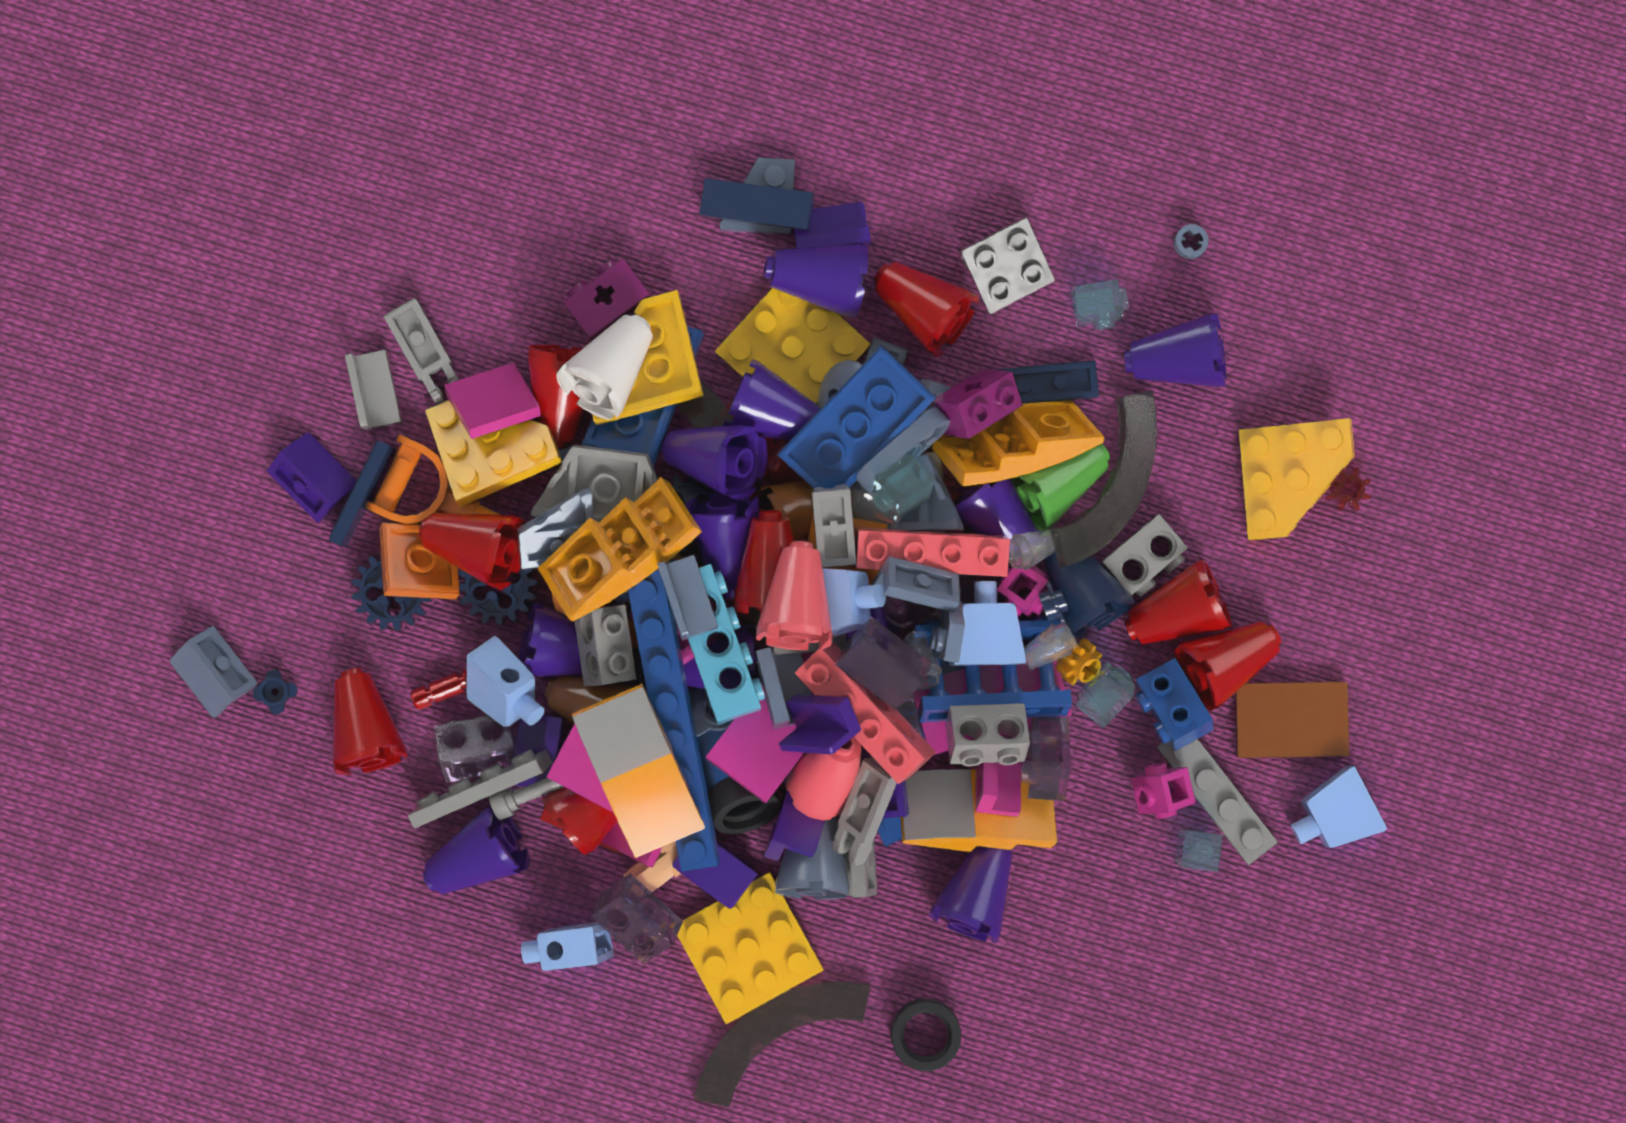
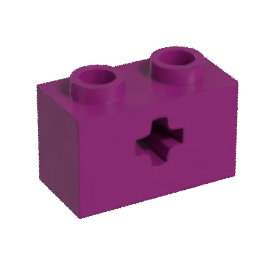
M614 259L610 260L596 271L598 274L596 279L589 284L582 281L566 293L569 298L563 303L591 341L623 315L633 313L642 299L650 297V294L624 259L618 263ZM601 290H604L606 293L614 291L611 295L613 302L607 306L604 302L596 304L600 300L598 293Z
M985 368L940 394L931 403L932 408L937 407L950 420L948 429L943 435L968 439L1023 406L1013 373Z

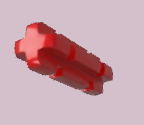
M467 668L461 670L462 674L453 673L429 683L427 688L421 686L412 690L410 694L414 706L421 710L431 706L433 701L439 703L464 693V689L467 688Z

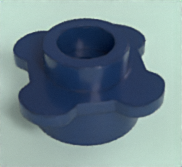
M1049 581L1046 583L1048 590L1038 594L1049 622L1060 618L1062 625L1066 624L1062 614L1069 610L1061 589L1053 591Z
M270 670L266 673V679L262 681L260 686L254 688L253 697L255 700L262 701L265 705L269 706L271 713L280 714L285 709V703L297 695L298 688L296 684L288 683L281 677L280 671ZM274 688L278 689V695L272 694Z

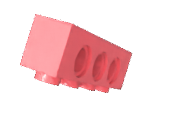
M855 527L856 564L853 565L861 569L880 570L888 556L958 574L1007 577L1010 539L1003 535Z
M834 642L825 649H818L795 672L814 695L848 697L861 727V731L854 737L897 784L910 778L936 753L928 742Z

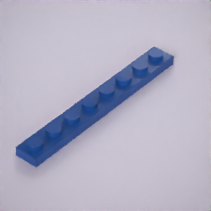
M657 569L644 580L630 588L628 593L648 698L672 746L673 754L705 825V829L676 841L681 871L718 866L721 862L675 618L659 570Z

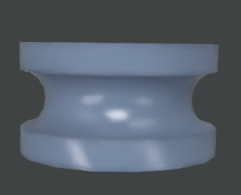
M1196 224L1183 226L1174 238L1175 251L1180 257L1185 259L1198 258L1208 246L1209 238L1207 232ZM1188 233L1191 237L1197 235L1200 241L1196 246L1200 248L1196 251L1191 247L1185 249L1181 243L1186 239L1182 237L1183 234Z

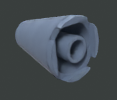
M837 816L832 817L831 820H825L817 850L813 857L785 849L775 882L776 894L802 899V895L814 896V900H835L847 897L849 882L844 854H838L832 849L834 837L839 827Z

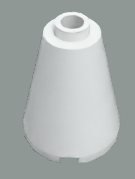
M623 315L561 366L556 373L557 382L561 389L567 395L572 390L580 397L576 404L591 414L611 420L614 415L617 418L625 407L653 339L650 324L638 315Z

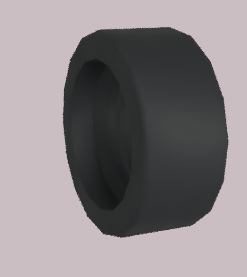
M731 777L719 781L708 792L713 825L721 833L738 834L755 830L772 820L781 808L777 791L774 792L765 804Z
M919 998L906 1003L896 1013L891 1024V1042L895 1054L905 1065L917 1071H934L945 1067L955 1058L961 1045V1028L956 1015L946 1004L935 999ZM920 1013H932L940 1017L948 1030L947 1042L944 1048L939 1053L929 1057L913 1053L906 1046L904 1040V1029L907 1022L913 1016Z

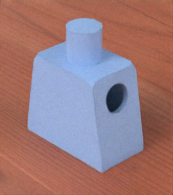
M823 568L833 637L868 627L871 623L870 608L883 607L885 604L886 596L883 595V586L881 584L869 585L866 572Z
M996 581L974 582V604H963L965 628L959 663L949 662V666L1025 664L1026 657L1015 604L997 603Z
M492 637L467 654V699L504 727L511 726L520 718L528 725H533L540 720L544 714V708L535 701V678L533 674L498 637Z
M1350 765L1342 768L1304 797L1301 803L1308 816L1290 825L1300 845L1319 836L1323 845L1327 848H1334L1387 830L1355 766Z
M609 920L551 928L537 933V940L524 941L521 944L523 962L525 964L541 962L543 971L600 964L614 957Z

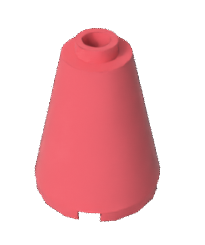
M794 541L790 543V547L782 549L756 628V639L758 641L763 637H767L766 645L789 650H808L809 643L818 642L819 649L831 646L833 633L821 554L818 550L813 549L812 543Z
M853 737L833 754L804 753L787 775L785 781L786 791H789L793 799L792 803L797 810L810 818L823 821L831 820L832 817L842 814L860 769L861 744Z

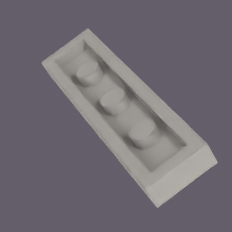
M1198 739L1177 751L1173 750L1169 742L1166 744L1161 743L1156 747L1172 768L1188 767L1194 797L1247 865H1250L1278 843Z
M532 750L525 751L512 759V765L502 768L500 764L493 765L479 773L480 779L470 782L468 778H464L450 785L448 793L438 796L435 791L421 797L416 801L418 806L407 815L413 828L415 829L543 773L553 763L547 750L535 755Z

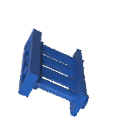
M1037 616L1030 619V621H1019L1022 641L1036 640L1041 688L1037 691L1023 692V689L1019 688L1017 666L1001 665L1004 690L1000 693H986L985 690H982L980 666L964 665L967 691L963 695H949L945 691L942 660L934 656L935 649H930L933 626L939 627V621H925L915 626L911 637V644L926 646L930 693L922 696L918 706L919 723L946 722L950 706L1025 704L1026 718L1067 716L1072 706L1071 690H1060L1055 685L1051 639H1058L1064 627L1061 620L1049 622L1047 616Z

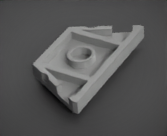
M573 445L562 461L561 466L550 480L544 493L531 510V516L537 517L579 491L590 488L593 502V519L600 522L625 497L635 502L658 480L649 455L646 453Z

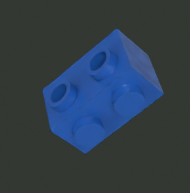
M1176 658L1136 679L1138 692L1134 696L1144 713L1150 711L1157 723L1153 724V728L1163 744L1169 742L1173 750L1177 751L1214 730L1212 717Z

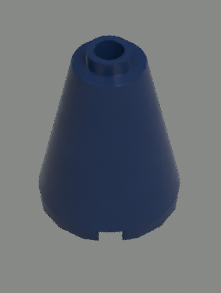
M1061 533L1052 537L1044 544L1046 549L1041 555L1054 592L1061 589L1069 609L1062 614L1066 622L1064 624L1066 632L1071 640H1078L1089 636L1085 630L1089 627H1097L1098 631L1105 628L1124 615L1131 608L1129 604L1135 603L1132 595L1074 536L1065 537Z

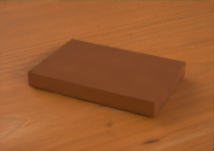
M1348 682L1248 683L1243 685L1235 693L1236 758L1349 756Z

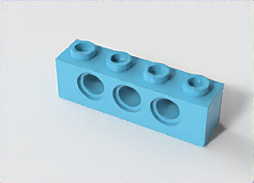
M711 564L700 567L699 571L708 598L717 607L714 616L718 629L688 638L717 724L720 725L760 711L759 701L764 700L765 695L759 678L751 680L747 665L752 664L753 661L746 642L739 644L734 632L735 629L740 628L734 607L726 608L721 595L728 592L721 571L714 573ZM714 634L724 635L729 641L728 648L722 653L711 652L707 647V641L710 636ZM733 669L741 675L742 680L737 688L726 689L720 684L719 677L725 670Z

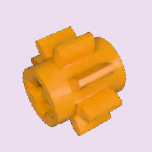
M1083 638L1079 644L1076 641L1070 640L1059 648L1056 655V660L1059 664L1055 666V669L1061 673L1063 679L1073 686L1078 679L1083 683H1088L1100 672L1101 662L1099 659L1102 657V654L1086 638Z

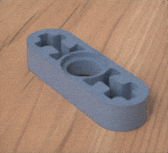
M937 407L929 409L865 464L857 474L856 480L869 494L878 492L937 441L948 429L950 420Z

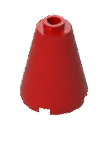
M893 262L890 265L884 264L874 277V282L876 283L875 292L925 349L935 357L945 353L939 349L945 343L952 346L958 340L975 313L974 310L969 308L972 301L975 303L979 302L978 296L972 291L899 262Z
M550 344L529 345L527 356L531 390L540 406L541 416L535 418V422L548 426L557 447H566V441H573L584 409L576 404L580 397L572 390L567 395L561 389L557 382L556 373L562 365L583 348L572 347V349L560 348V345Z
M760 510L759 516L751 519L733 597L735 611L749 614V607H755L757 610H760V615L762 613L782 549L790 547V543L794 542L790 519L783 517L781 510Z
M432 513L422 521L419 528V538L422 540V545L425 549L486 585L502 590L512 583L507 581L511 572L518 573L521 568L519 564L517 528L521 527L520 524H525L523 519L513 515Z
M1203 559L1194 562L1129 609V618L1124 620L1131 639H1139L1142 645L1223 631L1233 625L1226 603L1222 602L1219 594L1218 584L1209 566Z
M1260 621L1184 641L1174 650V658H1176L1188 680L1190 679L1206 709L1212 711L1223 705L1279 654L1281 637L1273 625H1267Z
M353 668L341 672V678L334 682V772L341 775H352L350 768L357 767L362 768L363 773H368L400 763V756L408 757L407 749L371 674L363 673L361 668Z
M566 787L548 793L542 798V802L554 822L556 820L559 821L564 828L562 831L564 835L584 855L594 852L618 822L614 812Z

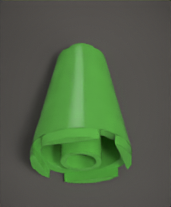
M1100 444L1064 462L1034 473L1011 478L1036 528L1044 531L1052 527L1108 470L1107 461L1110 460V456L1105 446Z

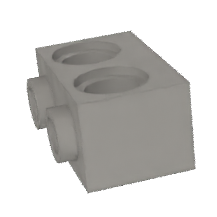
M1158 514L1104 558L1100 564L1130 595L1136 592L1141 597L1157 584L1153 579L1155 575L1163 569L1170 573L1185 560L1181 554L1188 547L1162 516ZM1160 536L1168 541L1169 551L1165 557H1158L1151 551L1150 544L1154 537ZM1127 560L1136 561L1140 565L1141 574L1136 581L1126 579L1122 573V566Z
M625 605L598 608L574 621L584 686L605 685L636 679Z
M1025 704L950 706L945 728L950 764L976 766L981 763L999 762L1002 765H1013L1025 761L1030 745ZM1000 734L1010 735L1013 739L1003 738ZM963 735L972 736L976 740L965 739Z

